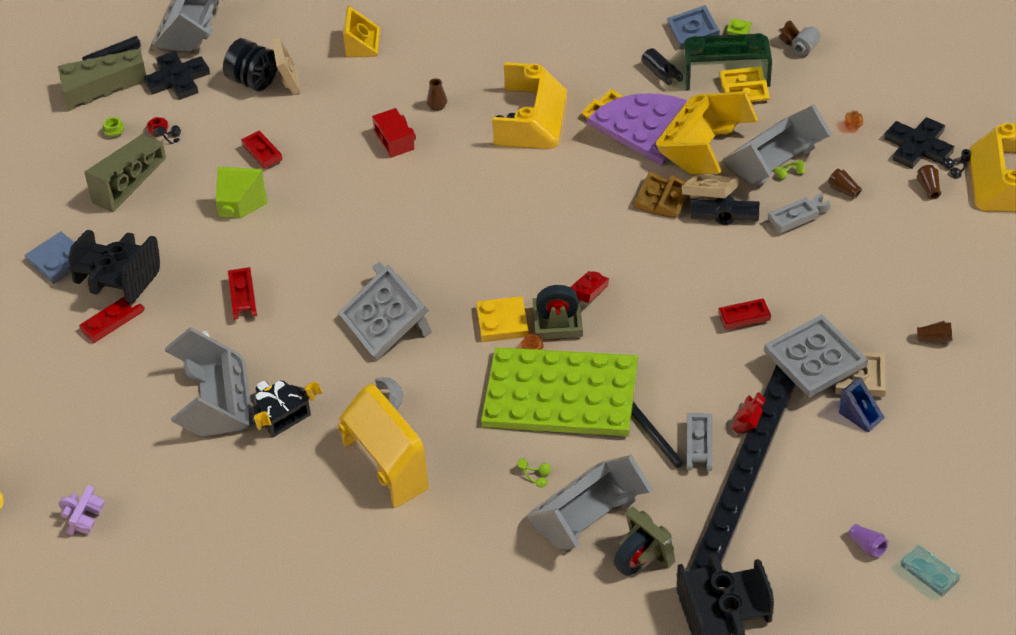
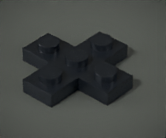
M173 51L156 57L160 71L143 77L152 95L172 88L178 99L181 100L199 93L197 85L193 80L209 75L210 69L202 56L182 63L177 53Z
M925 117L916 129L895 121L885 133V140L900 146L893 155V161L911 169L914 168L922 157L943 165V160L949 158L954 151L953 145L938 139L944 132L945 125L928 117Z

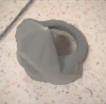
M376 378L375 383L379 390H390L389 402L397 410L403 402L404 395L401 386L391 378Z

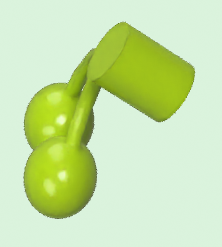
M798 160L782 167L778 166L772 171L776 173L779 179H785L787 171L793 166L796 167L797 174H802L805 172L804 161Z
M521 458L518 460V467L524 470L526 477L531 482L536 483V486L540 488L547 485L548 482L544 477L534 481L527 474L526 470H539L542 476H548L551 473L550 464L542 463L538 468H530L526 459Z

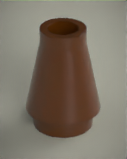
M438 78L429 81L426 101L428 106L435 111L444 109L448 102L442 81Z
M925 165L919 168L917 180L927 193L928 198L936 199L940 197L938 169L933 165Z
M837 168L828 179L831 188L853 199L857 198L862 191V188L858 186L845 170Z
M944 320L927 326L917 327L918 342L947 344V342L953 341L951 322L945 323Z

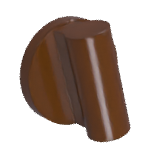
M787 21L785 26L778 30L780 33L778 37L787 45L789 42L792 43V40L800 32L792 21Z

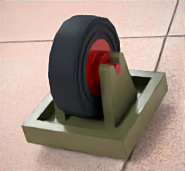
M552 285L542 289L537 294V298H532L536 340L583 337L580 300H578L577 294L572 288L565 285Z
M632 506L625 513L630 532L619 543L620 548L614 557V566L626 576L636 573L641 568L644 569L655 559H658L667 568H670L676 562L670 532L663 526L658 527L655 525L652 518L645 511L639 512Z

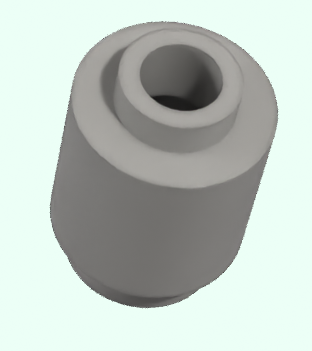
M812 26L804 28L792 40L793 50L801 56L808 55L819 43L820 32Z

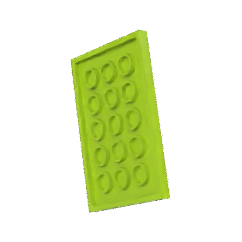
M495 347L481 420L482 427L629 437L638 355Z

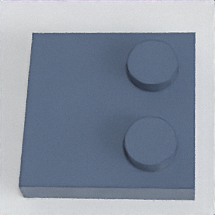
M706 5L667 18L668 25L681 50L720 37V31Z
M60 231L25 254V259L54 284L71 272L69 252L74 241Z

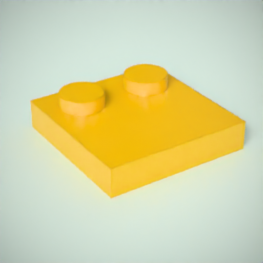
M523 296L476 301L482 342L529 337Z

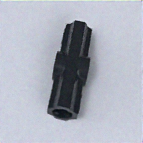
M730 195L726 198H716V200L691 199V219H715L721 225H729L734 220H759L760 201H735Z

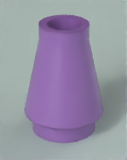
M854 524L849 530L848 536L868 556L879 558L885 553L888 547V540L885 539L884 534L861 527L858 524Z

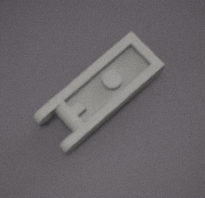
M687 413V470H692L693 463H706L707 471H712V414Z

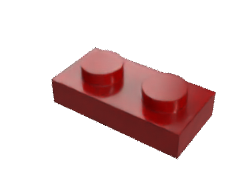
M260 130L241 139L242 146L263 169L283 160L281 152Z
M588 271L570 288L576 292L578 300L590 303L608 287L609 278L602 276L599 272Z

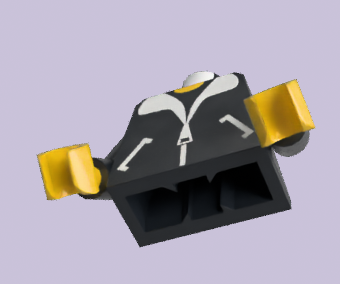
M262 381L255 388L257 394L254 396L255 405L252 407V424L258 430L266 427L268 433L273 438L311 416L309 399L313 401L315 395L322 394L323 391L317 381L309 383L305 388L289 385L285 381H278L271 386L266 381Z

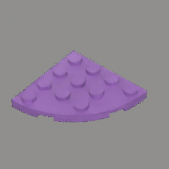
M652 93L628 95L601 106L588 118L587 124L662 166L667 157L659 152L656 141L687 100Z

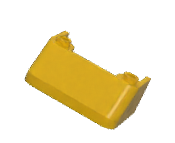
M504 62L505 91L537 92L534 108H520L517 110L515 118L493 117L494 145L540 149L557 147L560 143L567 102V89L539 64Z
M747 92L697 94L688 99L658 138L656 145L661 154L688 174H720V166L709 143L716 134L728 135L732 133L738 123H757L758 117Z
M1002 123L970 146L969 163L974 203L978 209L983 211L1016 212V170H1006L1004 152H1016V123Z
M370 383L363 387L339 417L337 427L345 447L358 440L378 464V480L383 486L387 485L390 489L392 505L396 508L429 489L424 446L419 436L375 384Z

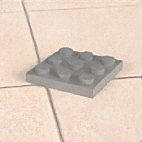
M388 264L338 314L371 355L378 360L429 310Z
M823 315L764 345V352L808 397L863 369L868 364V359Z

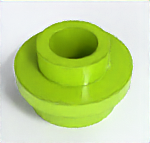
M110 117L104 121L103 132L107 136H118L124 131V124L119 118Z

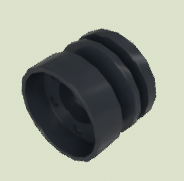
M245 38L235 40L228 48L224 57V76L255 91L266 89L273 81L277 72L274 50L257 45L255 42Z

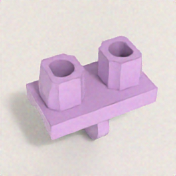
M89 485L86 487L79 503L77 502L79 497L76 494H72L70 498L63 497L59 501V507L63 510L61 516L68 518L70 514L72 515L68 522L67 534L73 536L75 531L89 535L95 519L84 514L86 511L99 515L105 502L104 499L93 494L94 487Z

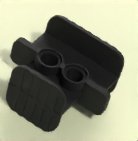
M86 230L70 248L69 262L73 282L81 284L88 276V286L91 294L97 295L104 286L124 290V297L127 303L135 302L160 270L157 238L149 236L142 245H136L134 234L127 232L119 241L112 242L106 246L97 244L94 232Z
M717 553L709 554L708 567L685 571L683 564H678L676 573L677 594L679 595V601L684 610L691 635H745L742 620L764 616L767 623L772 622L774 613L773 590L761 560H754L753 569L734 573L722 569Z

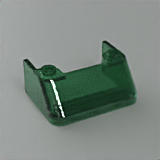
M761 33L692 36L684 41L681 57L686 91L690 90L691 62L762 59L767 87L771 86L772 55L767 36Z

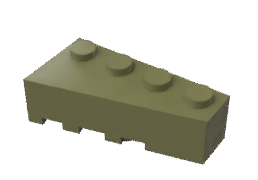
M141 49L109 54L103 57L58 66L62 91L68 111L75 109L74 106L82 102L84 105L93 102V98L100 95L104 97L112 95L116 89L125 90L145 82L143 76H146Z
M141 134L86 170L84 174L92 203L114 212L166 159L163 142Z

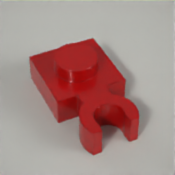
M759 392L754 399L750 395L747 396L744 402L745 407L737 411L736 418L731 427L737 434L756 428L763 412L761 407L765 402V398Z

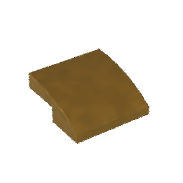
M648 172L632 207L660 216L677 217L687 196L682 195V185L686 181L671 175L670 180H667L652 172Z

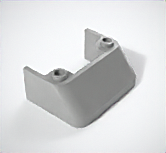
M813 104L774 124L722 158L726 167L749 184L755 183L758 186L768 180V177L772 175L771 171L800 152H803L804 155L815 149V143L833 134L817 107Z
M191 327L165 347V352L184 362L186 376L200 384L201 398H195L171 418L173 423L202 437L241 431L252 424L246 364L238 352Z
M624 456L602 461L594 465L534 508L526 516L530 523L558 549L568 551L580 545L577 539L581 536L579 534L581 531L612 508L619 506L626 508L636 501L634 497L639 494L650 493L653 489L633 456Z

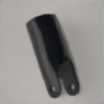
M651 48L644 52L641 58L642 63L667 85L672 84V78L677 79L679 82L683 81V74L656 49Z

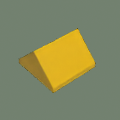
M348 6L346 8L343 32L346 57H375L378 55L380 27Z

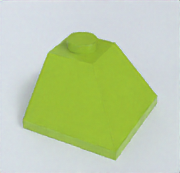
M218 166L216 206L219 217L242 218L267 204L268 200L262 169Z

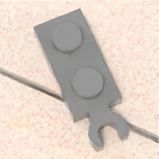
M823 194L816 195L811 201L805 197L768 213V220L781 234L818 218L819 212L829 210L830 202L822 203Z

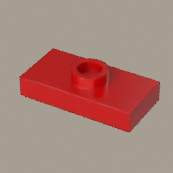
M764 298L718 308V314L725 330L771 321V313Z

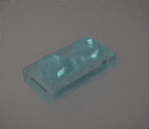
M919 544L901 560V567L941 597L959 582L960 575Z

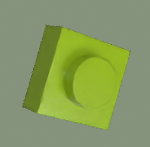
M732 18L726 31V38L746 41L752 22Z

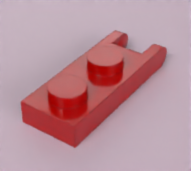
M251 268L227 270L234 320L239 319L238 312L250 310L252 316L256 317L257 310Z
M122 297L79 325L80 331L93 343H96L141 314L145 307L142 304L131 307L129 305L131 303H127L125 297Z

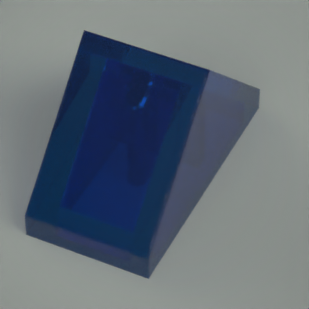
M857 377L842 390L839 414L865 432H870L885 418L861 377Z

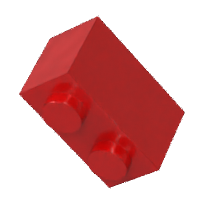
M396 108L372 116L374 133L391 158L415 150V132L413 128L408 127L405 116L400 115Z

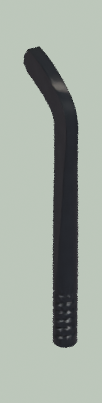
M633 401L632 416L676 468H680L684 461Z

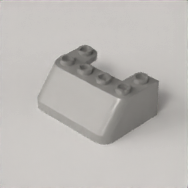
M172 0L152 45L163 50L196 51L200 47L202 39L207 40L213 31L211 29L212 24L209 22L214 15L211 12L216 9L219 0Z

